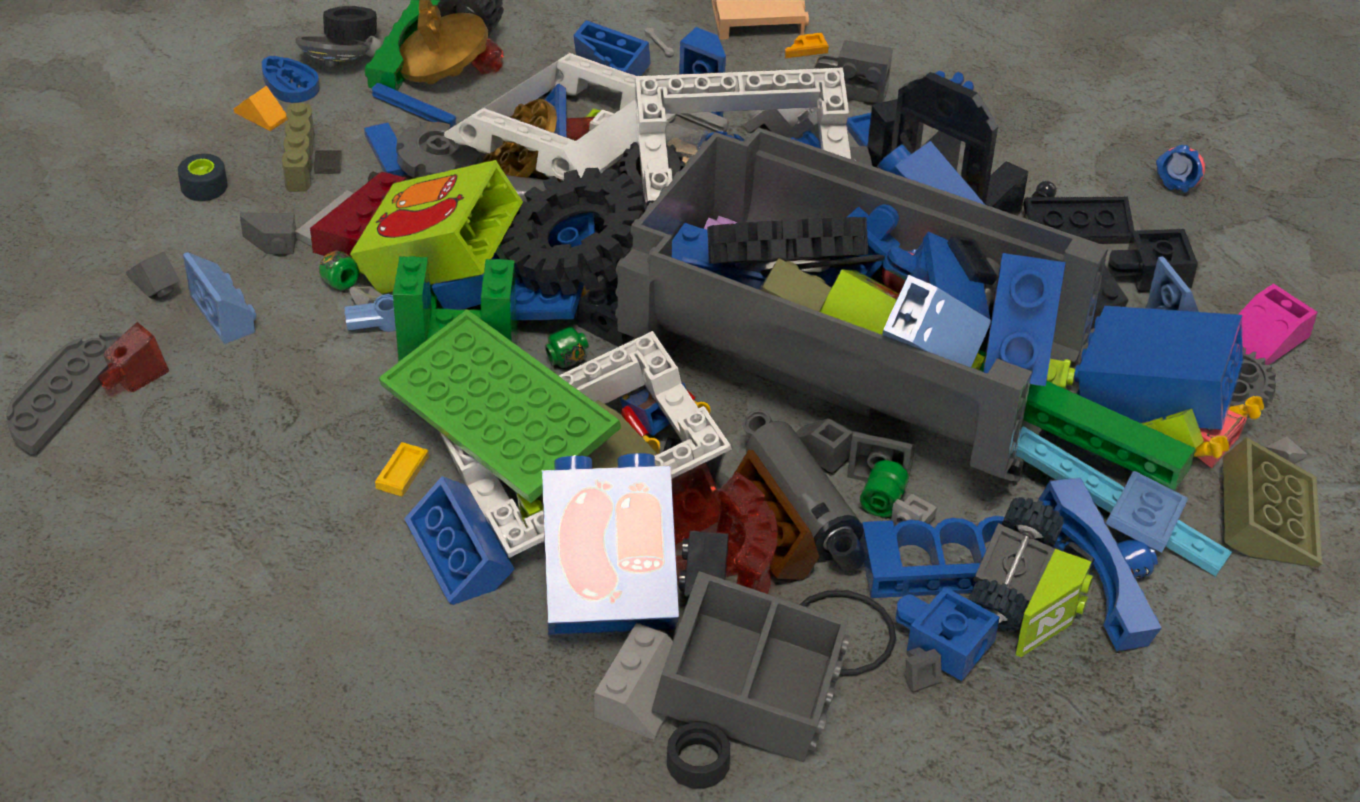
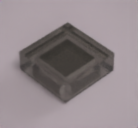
M316 150L314 174H339L342 163L341 150Z

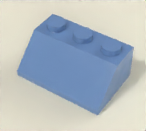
M189 252L184 253L183 258L190 296L222 342L226 344L255 333L254 320L257 319L255 310L251 304H246L239 288L235 289L230 275L224 273L218 264Z

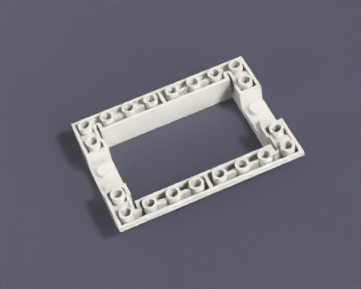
M569 53L447 130L444 137L454 140L457 144L474 147L481 153L493 152L503 145V141L523 145L528 150L538 151L536 170L545 173L550 178L555 176L564 180V172L576 169L580 178H582L586 168L598 167L600 173H603L606 168H609L623 157L626 148L630 149V144L633 142L638 144L635 75ZM588 83L608 87L613 92H622L620 110L577 141L510 118L519 104L525 105L530 101L538 99L557 84H561L566 88L567 95H577L587 88ZM666 114V124L675 118V114Z
M843 68L635 76L636 124L645 202L649 200L655 201L663 187H667L672 181V170L668 167L665 139L666 114L816 107L821 149L851 159L846 127L849 108Z
M653 331L559 375L594 402L599 400L604 404L645 385L683 441L655 456L656 466H671V479L732 450L731 445L704 406L698 408L682 385L678 367ZM441 433L459 474L470 489L507 556L510 558L543 542V510L524 519L527 525L526 529L518 507L513 499H509L497 476Z

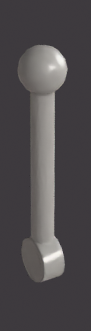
M653 28L645 29V35L652 37L664 50L667 57H671L674 54L673 49L668 48L654 34Z

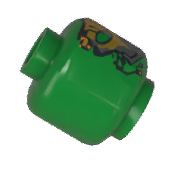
M333 251L325 255L319 266V274L322 280L338 290H346L354 286L360 275L355 260L341 251Z
M572 327L550 335L548 337V344L545 345V351L553 366L557 364L562 369L583 361L586 357L585 349L589 348L584 333L578 334Z

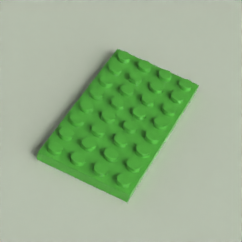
M467 309L378 378L382 387L530 503L542 494V471L555 470L554 461L565 456L587 457L622 428L619 419Z

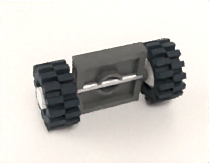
M1019 497L1011 501L1002 525L998 523L973 579L977 583L972 590L969 600L1000 617L998 628L1000 627L1003 631H1016V629H1020L1024 613L1055 550L1052 547L1055 545L1064 524V519L1062 516H1059L1060 513L1057 510L1052 511V506L1042 505L1043 502L1039 500L1034 502L1033 498L1025 500L1024 497Z

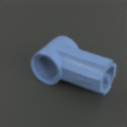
M391 294L379 296L374 303L344 307L348 331L370 327H379L386 332L396 330L393 295Z

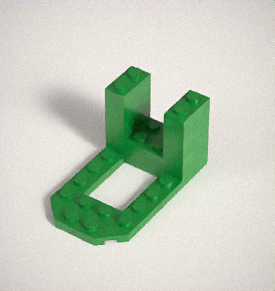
M500 242L496 250L500 259H486L481 310L469 311L516 345L519 320L516 318L515 260L506 259ZM399 256L393 289L398 362L465 311L437 309L438 298L432 289L433 284L430 285L428 257Z

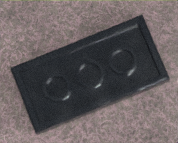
M1128 196L1024 198L1023 205L1026 219L1098 244H1129L1131 232L1135 231Z

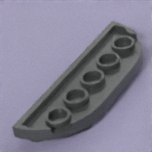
M99 333L100 338H91L86 341H82V338H79L64 345L18 390L9 403L6 417L11 437L19 447L34 455L100 384L97 377L106 370L107 374L112 371L108 361L117 359L118 364L120 359L114 344L119 342L123 353H125L124 356L129 352L123 338L125 334ZM129 335V337H130V339H131V341H132V344H133V346H134V345H135L134 336H130V335ZM109 350L111 357L107 360L105 353Z

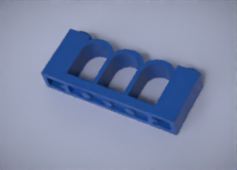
M987 517L978 526L965 519L950 518L938 523L935 529L930 524L919 520L902 521L895 525V527L893 521L862 522L864 531L860 543L866 553L864 567L870 598L903 597L909 594L913 596L938 595L944 587L957 594L972 593L977 583L973 579L986 552L984 543L990 542L998 523L1002 525L1004 517ZM957 543L965 546L970 550L974 563L946 565L942 545ZM906 545H916L928 552L932 565L903 567L899 548Z

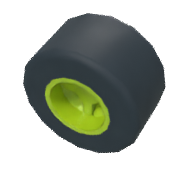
M203 153L189 156L178 166L181 192L191 200H212L222 195L228 186L225 164L219 157L213 154Z

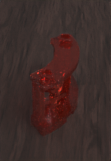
M736 472L719 489L718 498L721 502L717 531L715 533L728 534L729 536L728 552L734 560L733 566L738 570L737 584L768 594L770 588L769 568L772 565L777 546L778 528L773 509L770 510L764 501L765 496L746 477Z

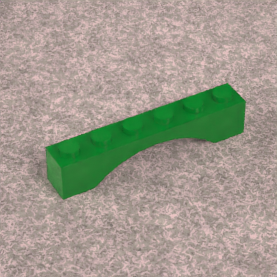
M420 0L410 1L409 6L403 10L398 22L394 23L390 34L384 38L381 47L375 51L371 62L366 64L365 77L368 79V88L381 83L398 91L405 78L400 72L404 65V59L399 49L405 40L418 30ZM440 0L430 1L433 5L437 6Z

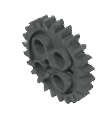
M1244 347V362L1230 407L1241 404L1245 405V401L1248 398L1260 396L1263 400L1264 408H1267L1268 401L1273 400L1275 393L1276 373L1272 372V365H1265V358L1256 359L1257 352H1252L1249 355L1246 354V348Z

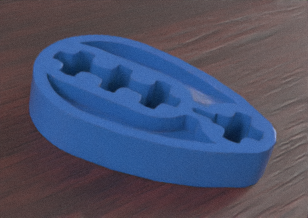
M269 56L262 60L264 83L277 99L289 103H298L313 98L319 92L318 74L311 67L285 57Z

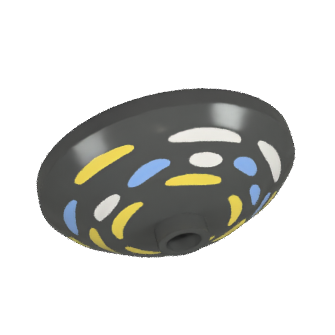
M298 36L295 42L309 56L324 60V65L339 66V62L354 60L370 49V44L367 42L339 40L324 36Z

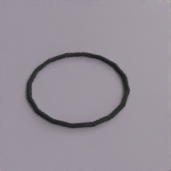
M871 255L796 265L800 270L825 266L837 268L883 261L885 257L883 255ZM772 268L761 270V275L767 276Z

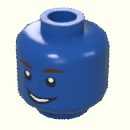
M1134 538L1117 543L1126 563L1130 566L1135 580L1153 573L1154 566L1158 565L1157 556L1153 548Z

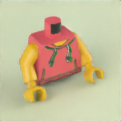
M1252 396L1245 401V405L1229 407L1222 430L1199 428L1204 442L1196 448L1197 452L1194 453V457H1198L1206 465L1213 468L1240 438L1247 416L1249 415L1251 419L1260 417V410L1264 409L1262 398L1260 396Z

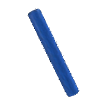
M377 83L372 87V95L375 98L431 122L448 123L451 128L456 124V116L381 83Z

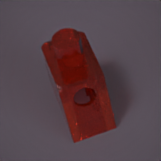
M137 322L104 352L103 356L109 369L98 376L97 379L107 391L120 384L128 392H135L167 374L169 368L155 336Z

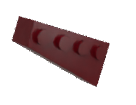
M381 171L310 227L313 253L325 256L333 251H341L352 257L350 255L351 251L393 183L406 181V178Z

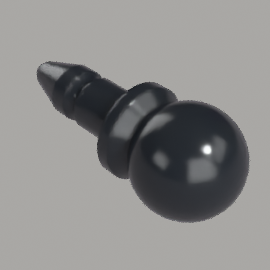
M1042 181L1037 185L1032 197H1055L1057 192L1056 186L1050 181Z

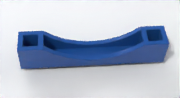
M1081 478L1049 481L1038 500L1042 501L1044 506H1052V511L1057 510L1060 513L1059 516H1062L1064 519L1061 531L1095 559L1093 564L1101 578L1106 596V616L1103 626L1116 651L1149 646L1161 630L1158 618L1154 615L1144 592L1135 580L1130 566L1121 554L1117 542L1113 539L1103 516L1094 504L1090 492L1086 489Z

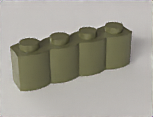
M295 103L290 104L286 110V137L283 141L282 167L285 188L288 192L308 191L311 186L312 141L315 136L310 104Z

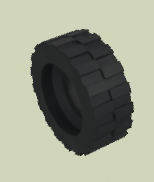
M357 6L330 8L323 13L324 34L339 40H362L375 36L377 34V13L370 8Z

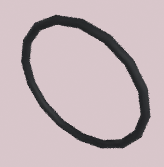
M827 590L809 596L799 604L806 607L811 602L826 597H850L872 606L880 612L888 624L890 640L885 652L873 663L856 669H841L839 675H858L876 669L890 657L896 642L894 622L885 608L870 597L849 590Z

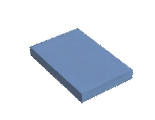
M1133 471L1105 524L1140 542H1144L1147 546L1162 553L1188 498Z

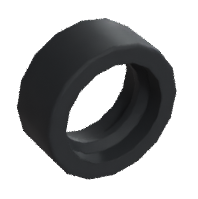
M692 722L680 726L672 733L668 740L667 768L670 775L678 783L690 788L703 789L716 785L724 779L729 770L731 744L723 731L709 723ZM693 744L706 745L718 753V759L709 765L693 766L685 763L679 757V751Z

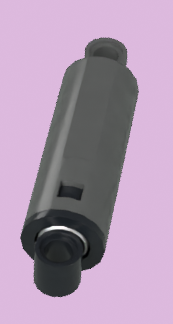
M761 409L748 413L742 424L749 438L746 445V453L749 449L754 450L810 529L819 558L823 560L834 559L838 567L844 571L859 569L866 559V553L860 543L864 531L860 520L788 423L782 421L773 422L770 415Z

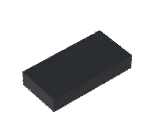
M952 235L947 244L969 280L993 285L998 277L976 241Z

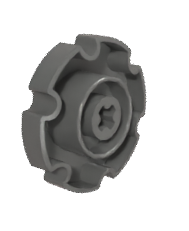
M442 122L420 123L419 128L409 127L400 134L396 145L397 163L404 172L412 177H423L478 164L479 152L474 147L455 143L454 140L444 137L445 132L451 127L450 124Z

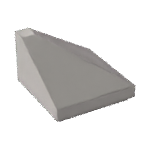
M353 286L349 290L356 305L374 303L382 295L371 286Z
M1287 436L1265 447L1293 464L1307 457V453Z

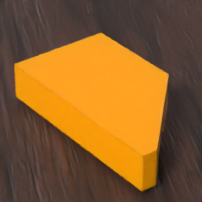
M822 33L799 35L794 40V44L785 49V58L828 53L829 46Z

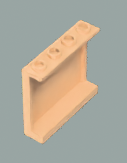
M711 0L719 39H729V29L733 26L797 24L800 35H804L805 26L809 25L808 12H805V0Z

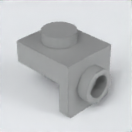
M911 494L904 502L899 499L894 502L891 521H893L894 525L907 520H919L929 524L936 516L937 507Z

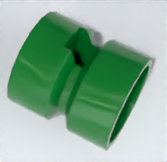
M889 460L875 463L860 495L862 507L874 516H892L894 502L897 499L901 500L909 483L907 470L900 464Z

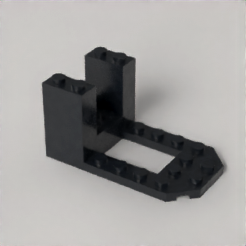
M932 72L900 87L898 90L891 152L900 145H904L911 154L922 147L923 126L925 124L938 130L925 144L931 141L957 171L961 141L965 142L961 177L985 205L1018 216L1022 212L1029 171L1005 161L991 174L998 125L980 95L971 89Z

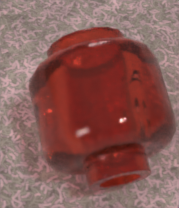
M488 38L485 44V51L470 62L482 74H488L492 71L496 73L504 64L502 61L504 51Z

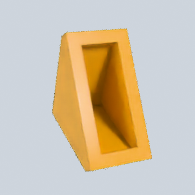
M267 86L233 108L234 113L269 131H272L287 120L285 111Z

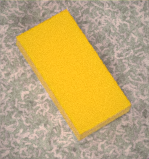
M401 442L376 479V489L403 497L429 458L428 450Z

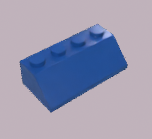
M442 476L404 518L450 604L455 605L495 591L515 569L467 485Z

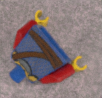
M643 385L620 396V402L623 407L621 415L657 454H660V442L655 438H649L648 435L654 436L668 426L670 422L647 387ZM687 390L697 407L701 408L704 406L710 414L709 404L705 402L697 403L695 401L696 397Z

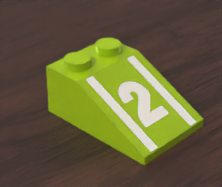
M1058 549L1054 550L1024 613L1016 656L1023 657L1072 625L1077 613L1083 614L1089 598L1084 593L1088 594L1094 577L1089 575L1091 561Z

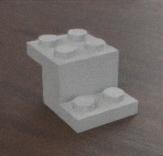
M816 107L751 110L748 113L750 118L743 126L750 133L765 123L773 133L788 138H796L818 122Z

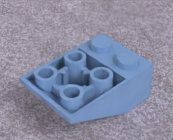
M908 275L882 335L971 367L991 324V320L940 288Z

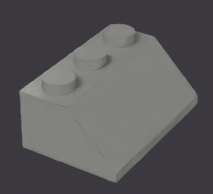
M639 623L635 624L594 692L595 718L655 740L668 717L652 711L661 674L673 641L666 633Z

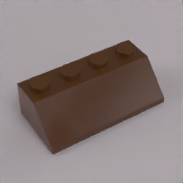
M749 449L721 493V497L776 578L805 580L819 559L812 532L754 450Z

